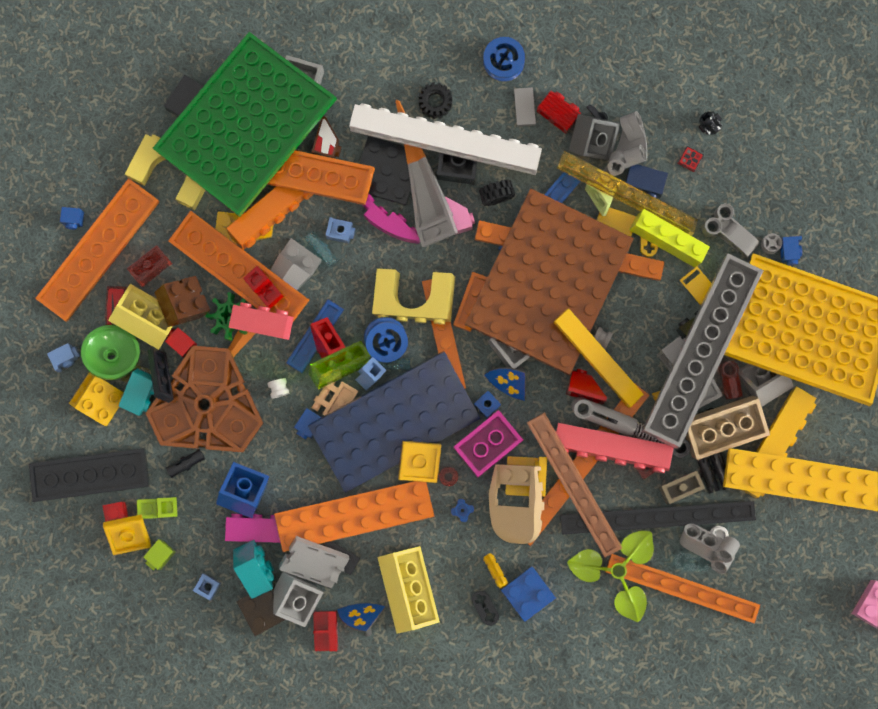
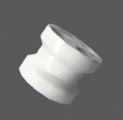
M286 378L267 383L268 387L271 388V398L290 394L286 388Z

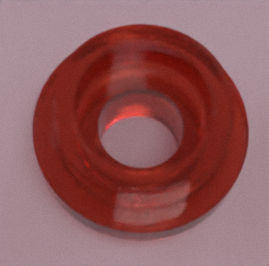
M446 467L441 470L439 480L444 486H453L458 481V473L454 468ZM447 473L452 474V479L449 481L445 479Z

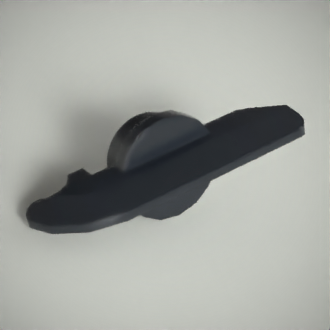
M592 105L586 107L594 117L608 120L605 112H598Z

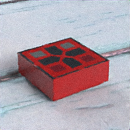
M687 146L677 164L695 172L703 154Z

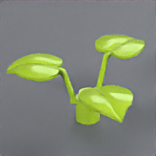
M638 531L628 535L621 544V552L628 557L622 564L616 563L612 568L600 567L602 565V557L597 551L591 549L583 550L568 560L567 563L572 573L585 582L597 581L601 575L600 570L609 571L614 578L620 579L625 591H620L615 597L614 604L616 610L622 616L635 622H639L642 619L647 605L646 595L638 586L628 589L624 580L627 573L625 566L630 559L636 564H644L652 558L654 553L652 532Z

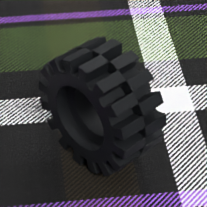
M432 82L431 85H425V88H422L421 93H419V108L429 118L430 116L433 119H436V117L442 118L443 115L446 116L452 106L451 91L447 89V86H442L439 82L438 84ZM438 94L442 97L443 102L439 107L429 105L428 99L431 95Z
M511 180L496 181L478 190L484 206L500 204L515 197Z

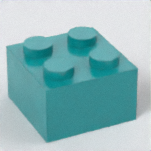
M255 540L233 549V569L251 599L272 590L274 581L272 571H274L273 565L270 560L266 561L262 546L257 545Z

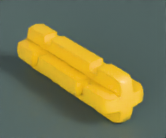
M489 553L484 556L483 560L488 565L487 568L493 579H495L497 587L502 589L507 586L508 581L504 577L499 564L496 563L494 555Z

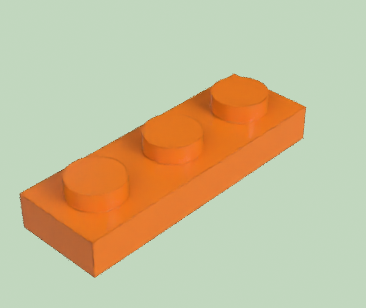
M472 272L453 324L454 327L468 332L472 331V328L466 326L465 323L487 280L486 276Z

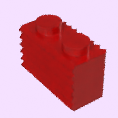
M550 91L537 107L536 112L567 134L576 123L578 114H581L579 112L580 109L574 103H567L561 93Z

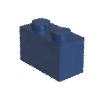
M636 164L629 167L624 188L628 189L627 192L631 194L643 193L646 194L645 197L656 200L663 194L668 173Z

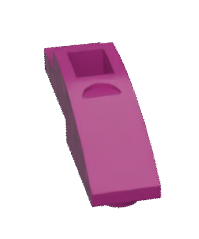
M368 193L366 204L362 205L368 210L364 214V218L368 222L396 239L416 244L420 242L416 228L413 226L410 228L406 224L407 220L400 213L396 215L392 212L387 216L388 212L382 206L377 207L373 203L375 201L374 198Z

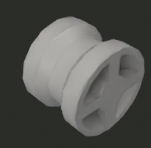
M774 233L768 234L761 241V249L764 253L770 255L776 253L782 246L780 236Z
M599 327L594 338L606 349L613 333L605 332L603 328Z

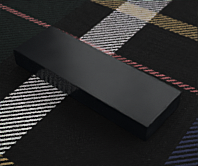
M151 347L147 352L154 396L170 403L174 399L166 353Z

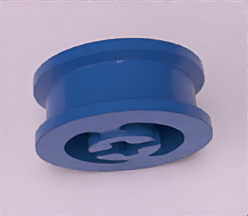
M499 37L492 40L485 48L483 56L484 68L493 79L498 81L513 80L520 75L524 68L525 53L523 47L515 39ZM505 48H508L517 55L518 60H513V55L510 51L507 56V60H504L501 64V69H511L507 71H501L496 69L492 65L490 59L495 58L496 65L499 66L501 63V58H504L507 54V49Z
M381 317L375 319L367 326L364 333V342L371 357H374L379 362L387 363L399 359L405 353L408 346V337L399 321L391 317ZM391 330H394L399 334V340L397 344L395 342ZM375 335L378 344L382 350H379L373 346V338Z

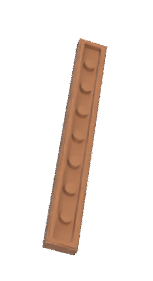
M545 412L528 421L529 428L604 557L622 549L619 540Z

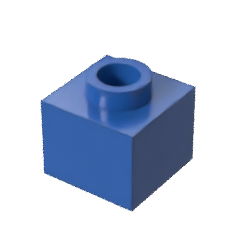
M61 208L60 222L65 228L76 230L77 227H83L84 212L81 209Z
M487 391L474 403V406L488 418L501 404ZM490 401L491 406L488 408L485 407L484 402Z

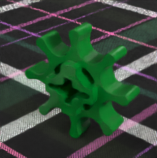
M228 292L226 303L221 304L220 300L214 298L212 301L217 305V311L214 314L207 313L205 316L210 320L216 319V326L210 330L211 333L217 335L220 330L225 329L224 338L231 341L232 332L235 329L229 328L231 317L228 316H231L233 305L240 306V302L247 304L249 302L242 298L238 304H235V294ZM239 330L240 333L247 334V331Z

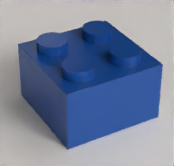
M233 462L219 491L216 504L253 518L267 487L269 476Z
M532 566L501 589V592L524 622L556 599Z

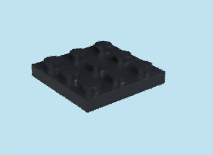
M368 136L359 164L375 168L369 194L406 206L411 191L405 147Z

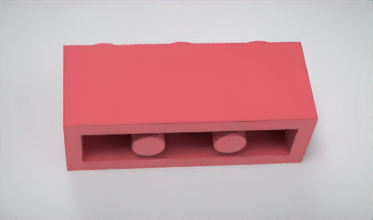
M240 302V306L233 305L229 328L289 340L294 317L288 316V312L277 310L276 313L269 312L270 308L259 306L258 310L252 309L251 304Z

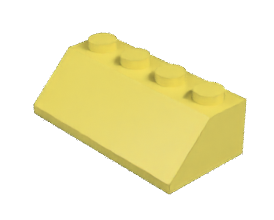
M421 547L377 557L396 633L407 632L440 622Z

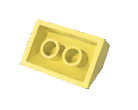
M132 284L128 286L108 320L158 350L172 328L168 327L158 300Z

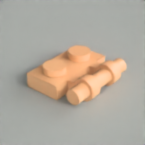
M331 375L328 381H325L322 385L323 389L319 396L316 395L315 402L311 408L318 412L321 405L324 406L326 409L322 415L325 416L353 401L359 391L344 382H341L339 387L334 386L337 378ZM329 392H334L335 394L330 402L325 401Z

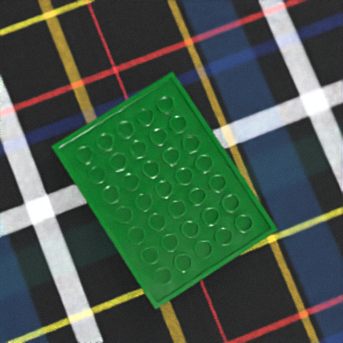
M248 32L155 144L153 150L241 217L337 98L252 33Z

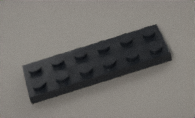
M145 448L29 463L33 502L150 487Z

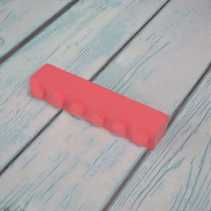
M558 423L556 433L568 453L574 452L576 456L588 458V455L596 457L595 460L607 462V459L614 460L615 464L626 466V463L634 464V468L645 470L646 467L653 468V471L657 473H665V471L670 470L674 447L670 445Z

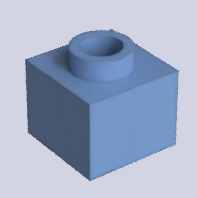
M202 574L193 591L208 600H212L221 582L207 574ZM207 583H210L212 586L209 591L205 589Z

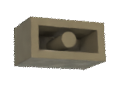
M694 471L660 486L659 489L666 505H669L703 490L705 487L698 471Z

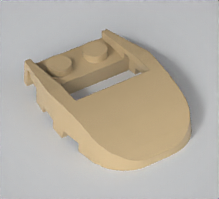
M497 464L494 467L489 490L490 518L494 532L506 542L528 544L536 540L541 532L542 520L540 518L541 512L544 510L541 494L543 483L538 480V471L541 470V466ZM500 484L530 486L529 507L498 505L497 493Z

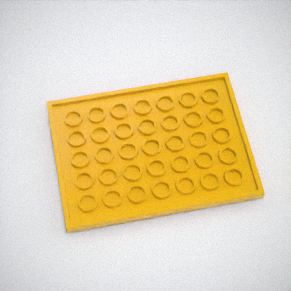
M753 253L749 264L764 271L724 355L871 406L878 385V297Z

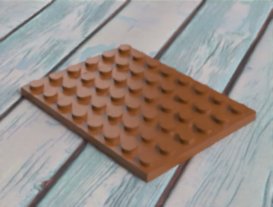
M530 188L465 325L570 375L580 352L553 321L569 308L589 332L591 331L634 238Z

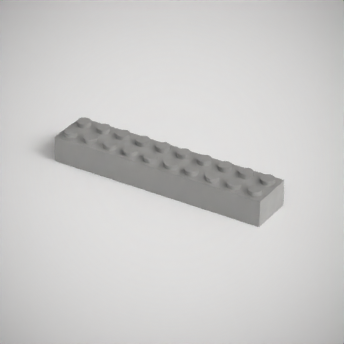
M730 254L723 258L641 432L676 449L681 447L764 270Z

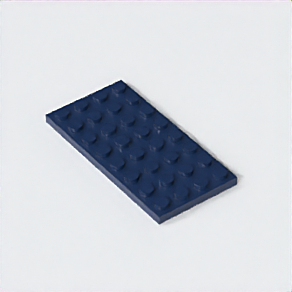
M445 351L314 421L308 427L346 493L399 464L402 441L437 443L479 420L480 417Z

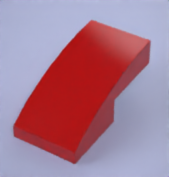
M256 266L243 278L267 308L271 309L284 297L259 266Z

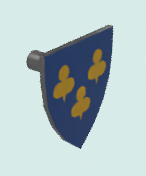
M519 366L517 369L499 367L491 369L484 374L489 382L498 390L516 399L526 400V372L523 366Z
M361 603L337 610L340 619L345 625L351 629L364 632V635L368 637L372 635V625L386 607L378 604Z

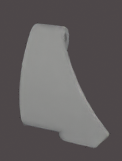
M637 111L620 117L622 134L616 151L611 153L608 165L598 175L599 178L603 180L623 173L624 169L647 160L645 130L641 116Z

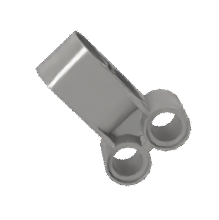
M721 204L715 210L714 218H709L703 224L702 232L707 237L718 235L734 250L740 251L743 257L748 258L760 243L750 232L732 218L734 215L733 207L730 204ZM720 210H726L728 213V217H722L720 215ZM708 224L715 225L716 231H709Z
M687 524L679 540L684 548L710 561L712 569L720 574L728 571L740 547L739 542L735 538L727 536L722 539L695 524Z

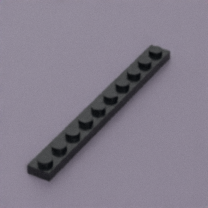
M754 501L602 512L613 531L756 520ZM580 514L560 515L562 535L590 533Z

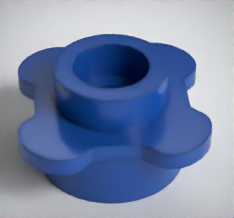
M459 499L456 507L451 509V514L459 517L461 522H466L469 514L474 512V507L466 504L464 499Z

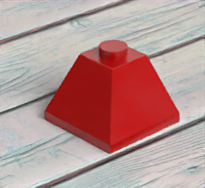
M582 369L572 371L566 395L576 398L585 397L590 401L603 405L607 397L593 377L587 375L588 372Z

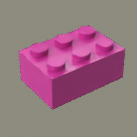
M498 410L456 444L453 449L475 476L479 478L518 446L523 439Z

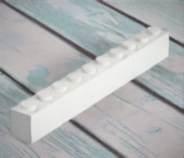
M363 103L360 105L355 104L349 125L352 132L536 175L542 148H538L539 146L536 144L528 143L525 145L516 139H509L508 141L494 134L487 136L478 130L470 132L456 125L449 127L440 121L432 123L423 117H416L415 119L408 117L407 114L402 112L394 114L385 108L377 110Z

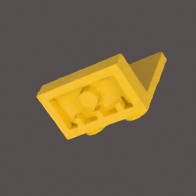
M89 372L69 404L100 424L107 426L118 410L124 392Z
M508 456L507 465L541 466V470L538 471V480L543 483L541 494L542 497H545L547 457ZM506 485L505 494L529 496L530 486Z

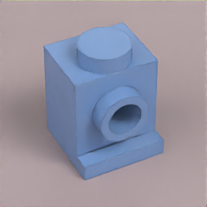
M330 217L326 238L349 243L350 239H353L355 235V228H353L352 222ZM339 227L344 228V231L342 233H339L337 231Z
M68 343L47 353L54 370L57 372L62 371L61 367L68 368L74 365V361L80 357L75 346L72 347Z
M372 357L358 371L360 375L355 380L367 390L385 373L386 369Z

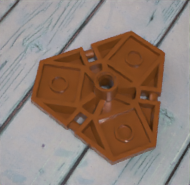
M192 346L172 375L171 386L174 400L168 403L156 398L146 412L161 446L197 449L205 447L208 450L244 452L264 422L249 390L245 389L243 384L245 381L232 353L228 348ZM180 382L185 385L181 391L176 388ZM237 387L239 393L233 395L231 389ZM203 399H207L210 403L207 410H203L200 407ZM201 432L207 433L206 439H200Z

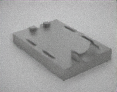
M296 536L289 547L290 554L284 555L279 564V570L332 588L337 583L341 571L344 572V568L349 561V555Z

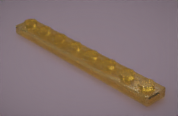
M566 151L561 155L557 169L640 212L643 209L649 211L690 236L694 234L697 219Z

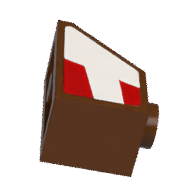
M323 116L311 152L315 155L335 159L340 156L342 146H339L338 137L327 118Z

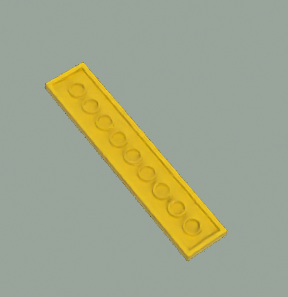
M728 448L723 487L878 511V472Z

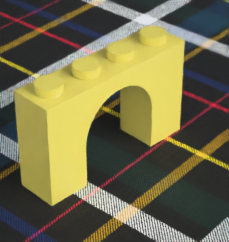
M145 134L125 172L127 178L143 186L146 185L155 166L166 160L153 150L160 137L153 134L152 136ZM186 176L176 200L178 203L195 211L205 190Z
M377 269L373 315L378 318H396L399 322H408V319H414L416 323H426V320L434 321V324L439 325L451 322L455 276L452 273L433 272L429 299L418 308L408 309L403 307L398 299L400 273L393 269Z

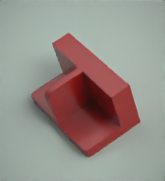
M337 611L314 612L313 634L315 651H338Z

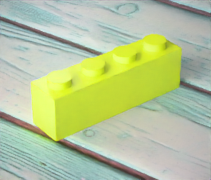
M645 209L637 214L630 228L631 232L657 245L694 268L702 263L710 246Z

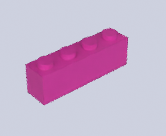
M231 514V518L226 517L225 541L250 542L255 540V542L280 543L274 515H270V519H264L262 515L254 514L253 518H243L242 514Z

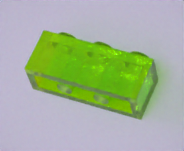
M360 340L310 364L309 376L319 390L360 370L370 360V354Z

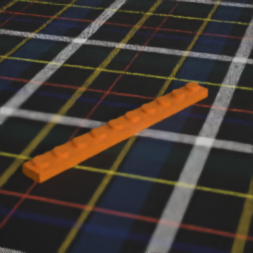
M479 220L475 240L503 246L511 227ZM627 253L618 272L660 281L664 261Z
M636 385L644 395L630 408L621 400L614 410L633 417L649 397V394ZM600 426L597 430L619 435L618 432ZM588 455V458L576 456L573 460L583 479L597 463L596 457ZM560 479L557 480L542 499L544 510H542L540 518L542 520L541 532L569 498Z

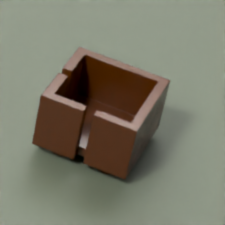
M196 276L165 283L154 292L168 327L200 319L210 311L205 296L200 295L202 289Z

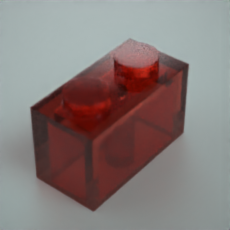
M156 245L129 266L127 270L138 284L143 287L169 267L172 262Z

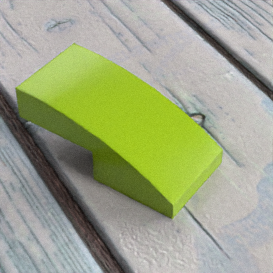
M177 497L136 500L137 515L142 514L143 519L177 517Z

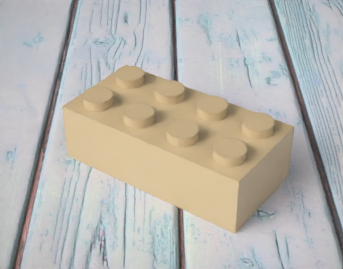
M752 395L695 415L685 437L691 446V456L699 460L728 450V448H734L769 436L770 433L760 400Z

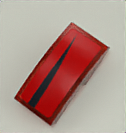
M107 286L105 325H115L108 320L127 287Z

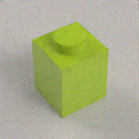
M158 539L143 558L147 560L145 564L152 570H161L176 551L162 539Z

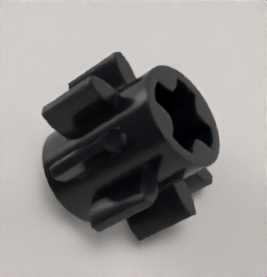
M714 111L705 112L699 119L701 124L699 129L703 133L706 132L707 135L716 134L722 126L720 122L722 121L721 116L718 113L715 114Z

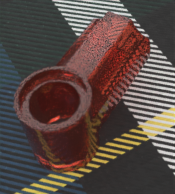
M726 361L719 366L725 399L743 396L738 374L739 367L734 361ZM727 364L733 368L731 375L726 374L724 371Z

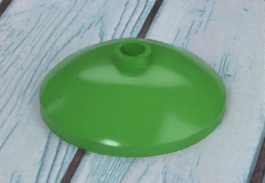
M105 325L96 328L87 335L82 344L81 357L84 366L92 375L105 380H115L133 371L139 361L140 347L134 335L116 325ZM110 355L115 356L114 359H108Z

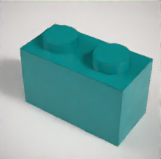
M138 368L132 372L119 407L138 416L144 413V411L147 412L151 406L150 397L154 395L151 374Z

